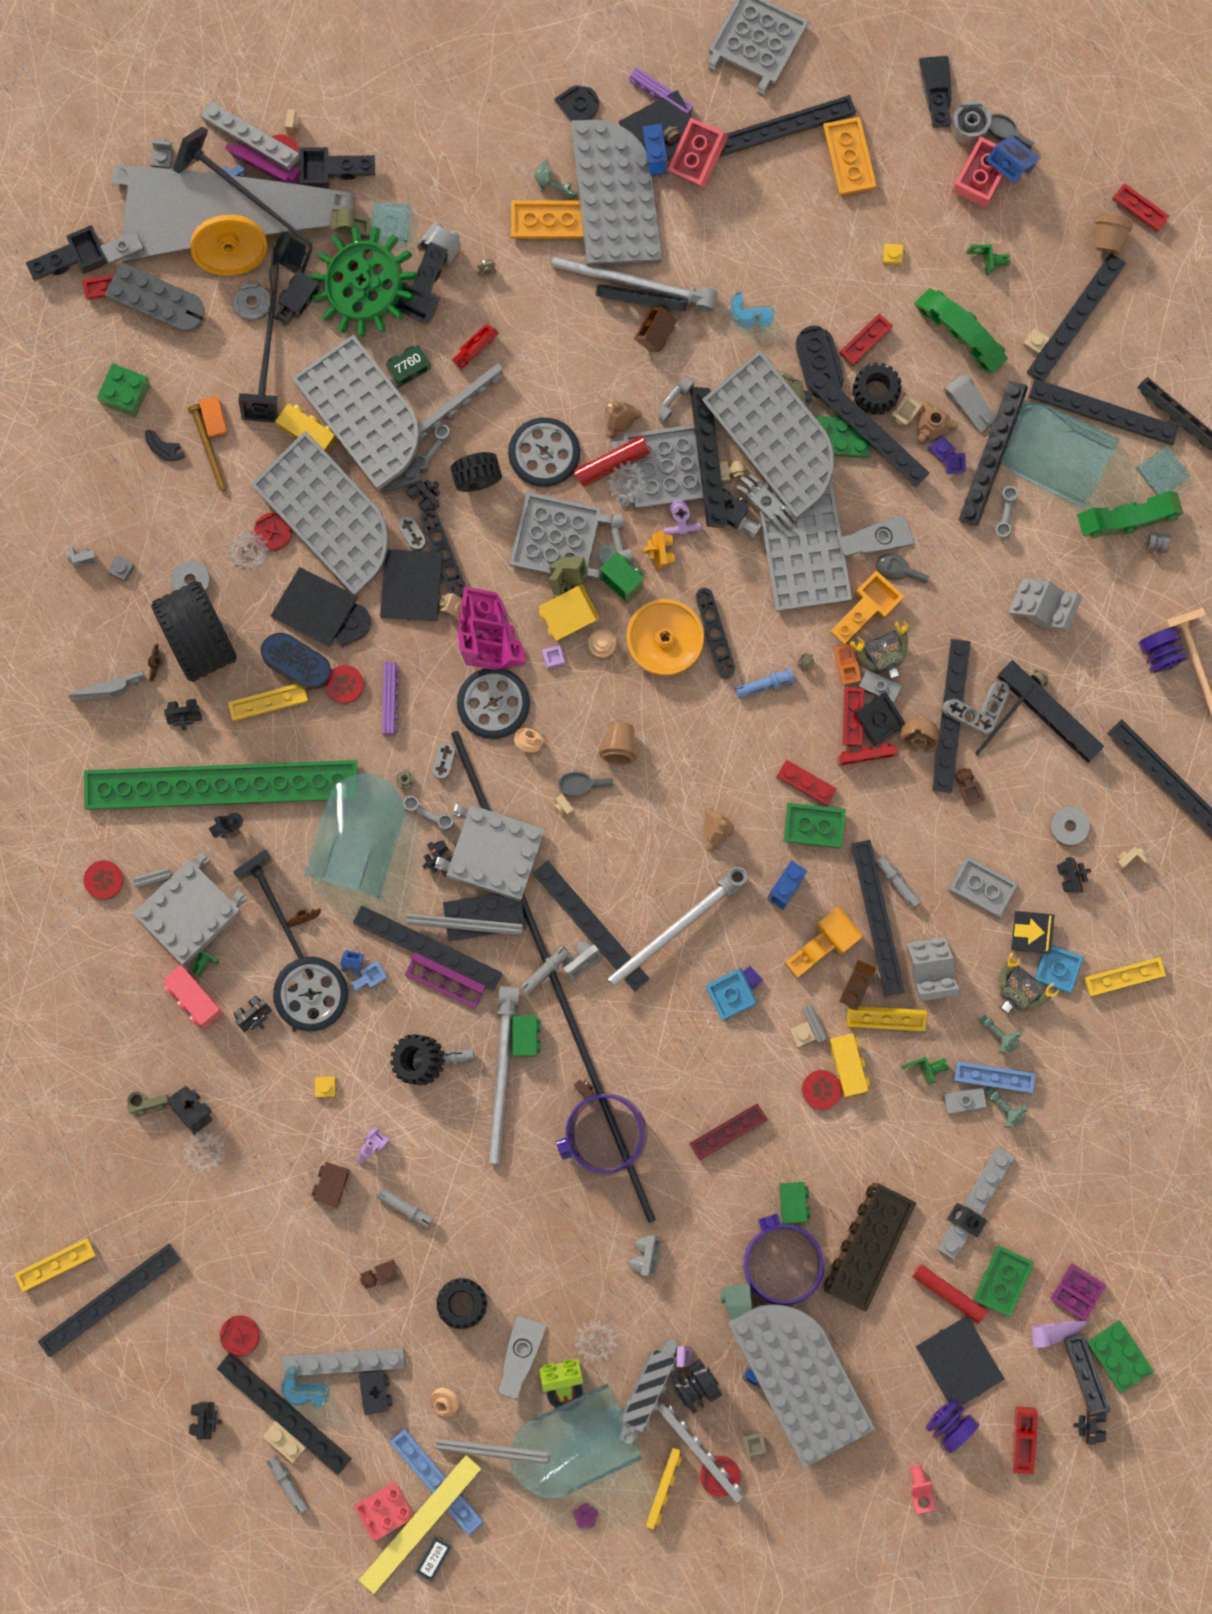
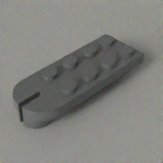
M120 262L104 295L112 301L180 331H192L203 325L201 320L205 321V307L198 296ZM187 313H194L198 315L200 319L193 317Z

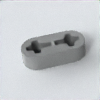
M409 516L400 519L399 529L409 547L416 551L423 550L426 546V540L415 520ZM405 522L408 524L412 523L410 525L412 532H409L407 528L403 529ZM415 535L418 540L422 539L420 541L421 545H413L414 539L412 536Z
M442 743L436 753L433 774L439 780L448 778L451 772L455 749L450 743ZM448 747L452 753L448 754L446 760H444V754L441 750H445ZM442 763H445L444 769L447 772H443L442 775H439V772L436 769H440Z

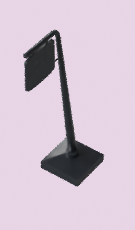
M202 126L184 137L173 171L179 174L196 162L201 161L287 227L288 232H282L276 242L278 262L294 273L299 268L304 273L313 249L311 242L204 154L202 148L208 129ZM289 230L308 244V253H306V245L288 234ZM306 255L304 264H303V266L301 267V264H302V262H303L304 256Z
M273 244L269 271L272 296L258 395L239 393L238 401L242 420L275 423L280 415L278 396L265 395L279 274L276 244Z
M265 849L234 870L233 873L238 880L251 875L258 879L294 951L300 959L304 956L264 876L262 868L271 859V856ZM305 969L307 976L311 980L313 975L310 969ZM294 984L287 990L289 992L297 991L298 984ZM309 990L307 993L299 995L309 997V1000H313V996L311 995ZM293 1000L290 1002L289 1008L291 1011L297 1012L300 1010L301 1004ZM316 1008L308 1010L307 1015L312 1012V1015L309 1017L310 1019H314L319 1015V1011L313 1012Z

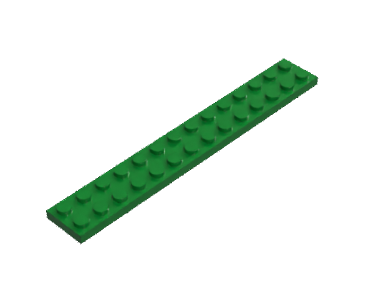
M357 760L84 770L85 810L359 800Z

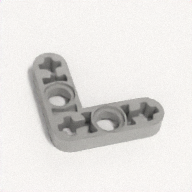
M1003 681L994 682L988 690L980 711L957 699H952L944 703L943 712L946 716L981 734L990 733L994 730L1008 697L1009 686ZM1000 687L1002 693L998 694L999 691L996 688ZM991 702L996 705L994 713H991L988 709ZM950 705H954V708L957 710H961V712H951L952 708H950ZM967 711H970L973 715L971 722L965 719ZM977 721H986V725H988V728H984V725L981 723H977Z

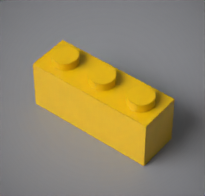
M288 403L275 421L277 427L294 439H297L304 431H307L328 453L337 441L335 434L328 426L323 427L320 425L319 420L314 416L310 415L308 417L299 406H292Z
M852 1033L831 1038L829 1044L843 1098L868 1092L870 1082L868 1076H864L862 1068H865L863 1057H859L857 1049H860L858 1037L854 1038Z

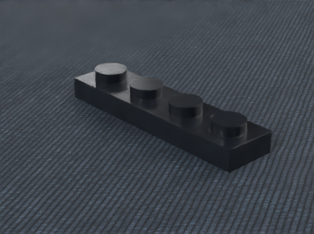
M1084 1334L1064 1339V1344L1090 1417L1110 1412L1111 1409Z

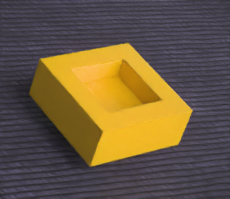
M885 243L883 264L902 265L903 245Z
M335 1076L315 1077L316 1098L336 1097Z

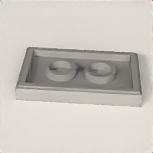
M966 856L948 891L1000 919L1018 883Z

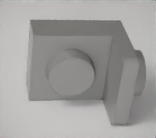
M163 138L153 140L151 167L171 169L174 150L172 143Z
M68 545L69 552H66L69 563H73L75 568L98 562L93 550L84 549L79 551V554H76L73 546Z

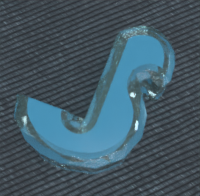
M741 291L734 294L730 303L731 318L739 327H752L759 321L760 327L765 328L773 323L774 309L769 305L744 308Z
M296 1365L289 1367L285 1371L281 1383L283 1398L289 1404L300 1406L312 1401V1407L318 1408L323 1407L327 1403L330 1389L325 1383H297Z

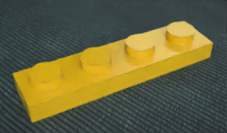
M294 684L230 701L228 706L232 721L236 722L306 703L308 699L305 689Z
M1161 957L1088 976L1084 980L1089 997L1165 977L1166 974Z
M848 1006L846 1025L847 1027L925 1031L927 1010L861 1006L856 1010Z
M85 1238L14 1273L22 1292H25L97 1255L89 1238Z
M672 1447L646 1522V1527L654 1529L655 1525L659 1526L663 1515L659 1513L661 1506H666L669 1498V1494H666L668 1486H673L676 1475L673 1474L675 1466H680L683 1455H680L681 1450Z

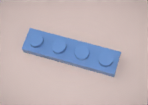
M957 1061L954 1081L1032 1094L1035 1073Z

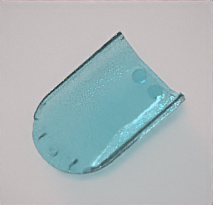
M1026 403L1021 406L1002 462L1013 472L1085 507L1119 442V438L1048 405Z
M356 774L337 784L327 800L304 876L380 898L404 819L402 799L390 782L373 774Z
M608 1383L530 1420L517 1432L511 1448L549 1452L551 1455L550 1462L547 1464L510 1459L512 1471L516 1479L527 1491L544 1498L562 1497L642 1459L636 1439L631 1445H627L619 1440L623 1427L619 1422L622 1408Z

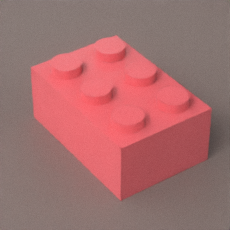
M690 118L667 171L705 189L728 139V135L723 131Z
M980 137L955 183L953 193L986 209L1004 175L986 161L997 144Z
M182 965L163 980L166 984L164 989L173 998L177 997L179 999L177 1004L186 1013L189 1011L192 1014L189 1018L199 1028L203 1026L207 1029L224 1014Z

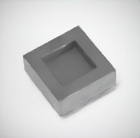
M117 555L108 573L126 582L135 565Z

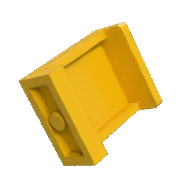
M583 584L538 606L540 617L543 621L546 620L549 626L548 632L556 641L600 619Z

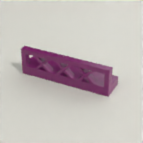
M237 141L234 147L229 144L225 147L233 157L280 182L295 184L302 173L300 169L294 166L289 171L239 141Z
M416 952L413 953L411 963L405 973V976L473 1009H476L486 989L484 985ZM415 963L423 966L425 974L420 976L411 974ZM437 973L441 975L443 982L434 985L430 983L428 976ZM456 982L459 985L460 991L450 993L446 984ZM472 990L478 993L474 1003L465 999L464 992Z

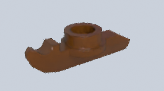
M157 643L154 645L151 656L148 658V665L150 667L149 681H154L156 670L162 664V659L158 656L159 645Z
M304 909L299 910L296 913V917L287 922L289 928L315 919L320 915L321 909H311V912H307Z

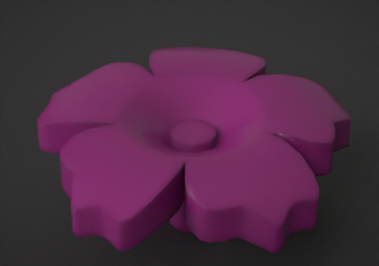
M584 1503L580 1506V1510L575 1509L573 1513L575 1519H579L576 1523L579 1528H585L586 1523L589 1528L595 1526L596 1520L594 1517L598 1516V1511L593 1507L589 1510V1504Z

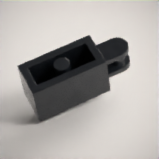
M301 271L297 276L294 275L289 282V287L283 290L278 297L280 308L276 312L274 319L282 321L284 326L288 325L293 317L299 319L312 302V296L320 291L319 283Z

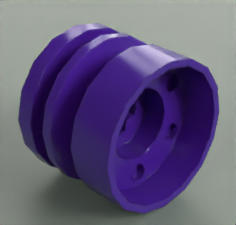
M1176 627L1158 631L1138 642L1143 655H1153L1146 661L1147 665L1154 664L1149 668L1151 674L1168 671L1189 658L1186 652L1180 653L1185 649L1183 645L1174 647V644L1181 639Z
M956 1399L941 1406L932 1415L925 1427L928 1432L937 1427L932 1434L934 1438L944 1434L940 1444L949 1454L958 1449L980 1425L970 1414L964 1418L960 1417L965 1409L963 1406L954 1411L959 1403Z

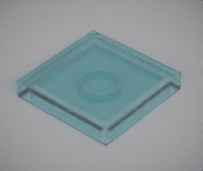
M373 202L370 236L372 228L375 226L381 229L378 241H388L392 235H395L399 238L398 242L408 243L410 205Z
M1168 446L1136 468L1156 495L1172 490L1190 477V474Z

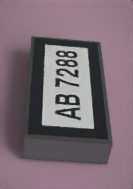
M435 1535L415 1573L433 1582L453 1545Z

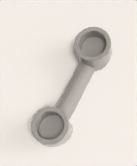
M684 379L677 383L663 403H661L658 414L659 421L662 423L667 421L672 413V410L668 407L681 391L685 394L689 393L695 384L692 379Z
M438 425L435 429L437 439L425 455L415 456L419 471H426L430 467V460L441 445L450 440L451 431L447 425Z
M1007 486L1003 490V500L1005 502L1002 522L996 526V534L1000 538H1007L1011 534V526L1009 525L1013 503L1018 498V490L1014 486Z
M621 513L614 514L611 524L616 553L619 556L621 554L629 560L628 564L630 565L633 564L630 549H623L619 529L624 528Z
M407 796L404 799L403 807L407 813H417L436 823L441 831H447L453 826V818L449 814L435 815L420 807L419 801L415 796Z

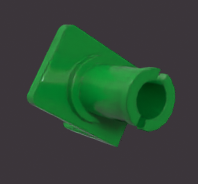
M971 245L966 250V254H984L986 275H989L994 270V266H1009L1010 259H1007L1010 255L993 254L992 245Z
M202 950L190 970L201 976L209 961H214L217 964L220 961Z
M927 1057L901 1066V1069L919 1064L927 1085L935 1083L933 1075L947 1071L949 1067L948 1064L940 1067V1065L947 1063L945 1058L929 1064Z

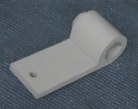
M961 374L944 388V393L951 402L958 403L979 433H982L994 423L996 415L973 386V380L968 375L964 376Z

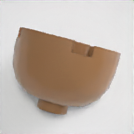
M924 716L912 718L902 727L901 745L915 752H918L917 748L924 749V752L935 750L938 747L939 730L934 722Z

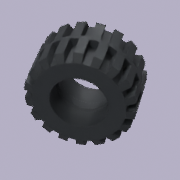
M874 362L873 366L867 364L865 369H860L853 384L852 396H855V404L859 403L858 406L861 409L865 408L864 412L866 413L872 411V415H876L877 412H880V415L884 414L885 410L889 412L892 406L894 407L897 404L902 385H900L901 378H898V372H893V367L891 366L885 367V363L878 365V362ZM872 381H879L886 386L888 393L883 396H874L868 392L866 385Z
M492 452L467 455L458 459L450 466L457 491L472 492L496 484L502 479L497 455Z
M417 1034L404 1036L405 1039H399V1044H395L393 1047L395 1051L391 1052L393 1060H390V1065L394 1066L392 1071L397 1073L396 1077L398 1079H402L404 1083L427 1085V1083H433L434 1078L438 1079L440 1077L439 1071L443 1072L442 1063H445V1059H442V1056L445 1054L444 1051L440 1050L442 1046L436 1043L437 1040ZM420 1049L423 1055V1062L420 1068L415 1070L413 1067V1056Z
M459 1278L446 1283L439 1291L436 1300L439 1317L445 1324L455 1329H468L477 1325L486 1313V1294L480 1285L470 1279ZM457 1292H467L473 1298V1309L465 1316L456 1315L450 1308V1300Z

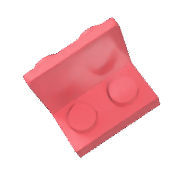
M396 1482L389 1484L354 1505L372 1541L385 1536L410 1521L414 1516Z

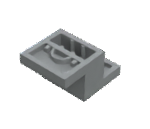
M1022 579L1008 613L1016 617H1026L1039 628L1068 631L1082 596L1079 593L1064 592L1051 581Z
M945 937L906 943L911 959L912 980L920 1001L959 995V988L954 976L953 956Z

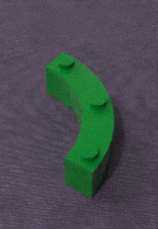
M929 288L914 303L923 318L937 325L943 324L947 327L946 331L960 344L965 343L971 350L969 354L981 370L994 374L1008 359L1004 353V347L994 340L988 331L977 321V317L946 297L940 290L935 291Z
M1167 491L1147 498V503L1136 505L1133 502L1117 506L1112 511H1109L1108 507L1088 509L1077 514L1083 536H1091V539L1122 532L1131 534L1136 532L1138 528L1165 520L1167 522L1175 521L1179 515L1184 514L1178 493Z

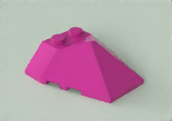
M471 587L464 588L458 641L461 655L468 666L497 670L526 663L523 645L521 641H517L513 633L515 629L513 625H509L506 618L507 612L496 592Z

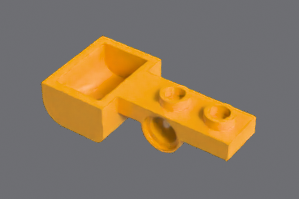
M875 571L856 591L855 594L861 600L830 632L843 645L859 632L875 613L884 620L904 598V595L878 571Z
M839 906L816 924L821 934L784 963L796 978L800 977L833 949L841 956L864 937Z

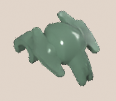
M544 160L539 164L534 177L540 192L543 191V187L549 185L561 191L568 199L575 197L577 191H569L572 183L563 185L551 179V168L548 160Z
M984 1013L979 1017L978 1020L1002 1040L1001 1046L997 1050L998 1053H1005L1007 1050L1015 1051L1018 1048V1038L1022 1036L1019 1030L1005 1035L999 1027H996L990 1017L987 1018Z
M991 1087L985 1092L994 1103L999 1105L1008 1114V1119L1003 1124L1005 1128H1010L1013 1125L1020 1126L1025 1122L1026 1116L1024 1113L1029 1110L1026 1105L1018 1109H1011L1003 1101L997 1091L994 1092Z

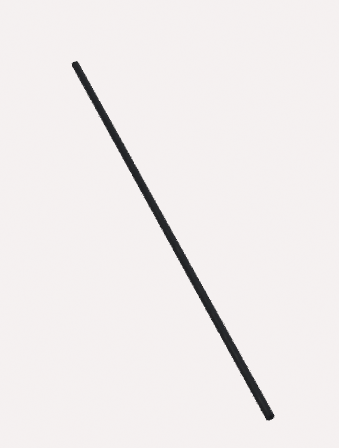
M454 731L451 733L479 805L482 809L490 811L459 732ZM523 893L524 916L542 961L545 963L549 955ZM554 970L549 975V978L596 1094H605ZM607 1098L599 1099L622 1159L626 1163L631 1157ZM632 1165L627 1169L648 1223L653 1222L656 1219L635 1167Z

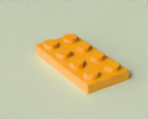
M860 117L823 124L839 196L876 189V182Z
M511 201V239H584L579 201Z

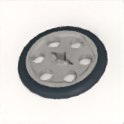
M540 417L525 422L515 431L509 443L508 456L514 472L522 480L535 486L549 487L565 481L573 474L580 459V445L575 433L568 425L557 419ZM540 430L543 433V437L535 439L532 436L533 432ZM558 433L562 436V439L559 442H553L551 436ZM527 444L531 447L529 453H522L520 447ZM547 448L549 455H541L540 449L545 450ZM562 450L569 454L564 460L557 456ZM531 461L536 462L538 465L537 469L533 471L527 468V464ZM554 465L556 467L555 473H547L546 467Z
M484 668L474 672L464 681L457 696V709L462 723L468 730L483 738L498 739L513 734L522 726L529 713L530 698L525 684L517 675L506 669L491 670ZM485 682L489 688L487 691L481 692L478 690V684ZM499 682H506L508 688L505 691H499L497 689ZM515 697L518 700V705L515 707L508 706V699ZM477 699L480 702L479 707L476 709L470 708L468 705L469 701ZM490 699H493L494 701L499 700L497 702V707H494L493 705L488 706L490 704ZM501 714L509 716V721L506 724H501L498 721V717ZM487 715L490 721L488 724L482 725L479 722V717Z
M303 957L289 963L280 972L275 981L273 1000L280 1017L287 1024L303 1031H318L334 1024L341 1017L348 1001V987L343 974L333 963L318 957ZM305 969H311L314 972V977L311 980L303 978L302 973ZM324 976H329L332 979V985L328 988L321 985V979ZM290 981L297 982V991L289 992L286 987L287 983ZM309 988H312V991L322 992V994L313 996V1000H309V997L299 996L300 994L307 993ZM326 996H332L335 999V1004L332 1007H326L323 1004V999ZM293 1000L301 1004V1008L297 1012H293L289 1008V1004ZM316 1008L319 1011L318 1018L310 1019L307 1015L308 1010Z

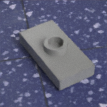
M132 232L100 246V249L110 265L143 251V246L136 233Z
M866 670L858 688H864V691L877 697L886 692L894 704L902 685Z
M983 1088L944 1094L947 1114L987 1107Z

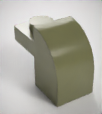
M565 557L550 565L551 576L549 578V586L552 588L553 595H561L567 584H582L588 574L584 557Z

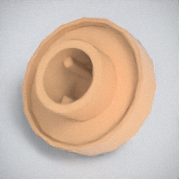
M605 629L593 632L588 641L590 652L599 658H606L612 655L617 644L613 633Z
M519 729L514 736L515 745L523 752H537L543 744L541 735L532 729Z
M438 1388L430 1397L432 1409L441 1416L454 1415L460 1405L456 1394L449 1389Z

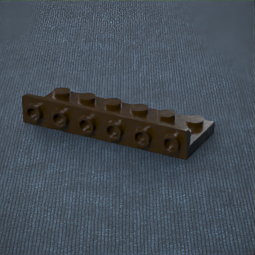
M872 1183V1185L868 1186L865 1192V1201L858 1207V1216L851 1223L848 1230L850 1232L848 1238L842 1242L840 1247L841 1253L834 1260L831 1275L827 1276L823 1287H825L823 1292L867 1312L917 1203L879 1183Z

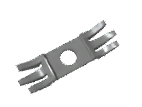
M752 474L748 477L754 483L743 476L739 478L751 492L749 493L746 488L740 485L736 489L742 492L768 516L769 520L777 526L781 533L785 530L776 517H779L790 528L793 527L783 511L794 522L797 518L787 506H784L763 486L759 479ZM769 497L772 503L770 506L765 507L761 504V499Z

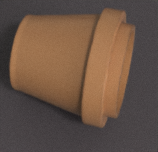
M1102 213L1095 218V249L1105 253L1120 254L1128 233L1132 231L1133 224L1126 217Z
M612 722L608 725L603 745L599 748V756L605 762L615 765H628L637 760L638 750L636 749L633 725L625 722Z

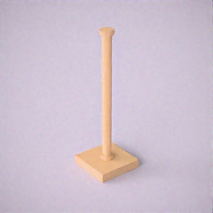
M1204 608L1168 619L1158 624L1160 631L1177 626L1178 629H1181L1212 716V692L1188 627L1190 625L1189 622L1206 615Z

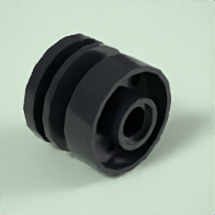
M700 1359L689 1366L692 1374L690 1377L683 1371L679 1372L683 1378L682 1382H679L675 1375L671 1377L674 1390L684 1406L691 1410L693 1414L697 1412L693 1404L697 1401L700 1407L704 1408L702 1397L705 1396L710 1402H713L722 1396L717 1387L719 1385L718 1381L709 1367L706 1368Z

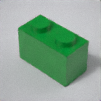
M513 1016V1057H537V1052H541V1040H537V1032H541V1021H537V1016Z
M805 1182L780 1183L782 1224L806 1223L807 1218H810V1207L806 1206V1198H809L808 1186H805Z

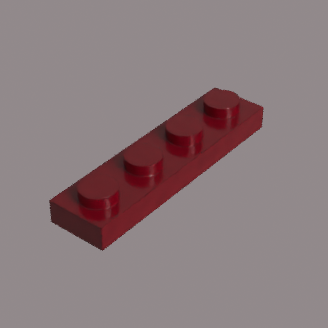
M757 1103L690 1142L689 1145L700 1161L768 1120Z

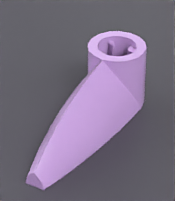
M1080 1320L1031 1326L1033 1347H1049L1052 1344L1062 1342L1064 1339L1072 1337L1086 1326L1087 1321Z

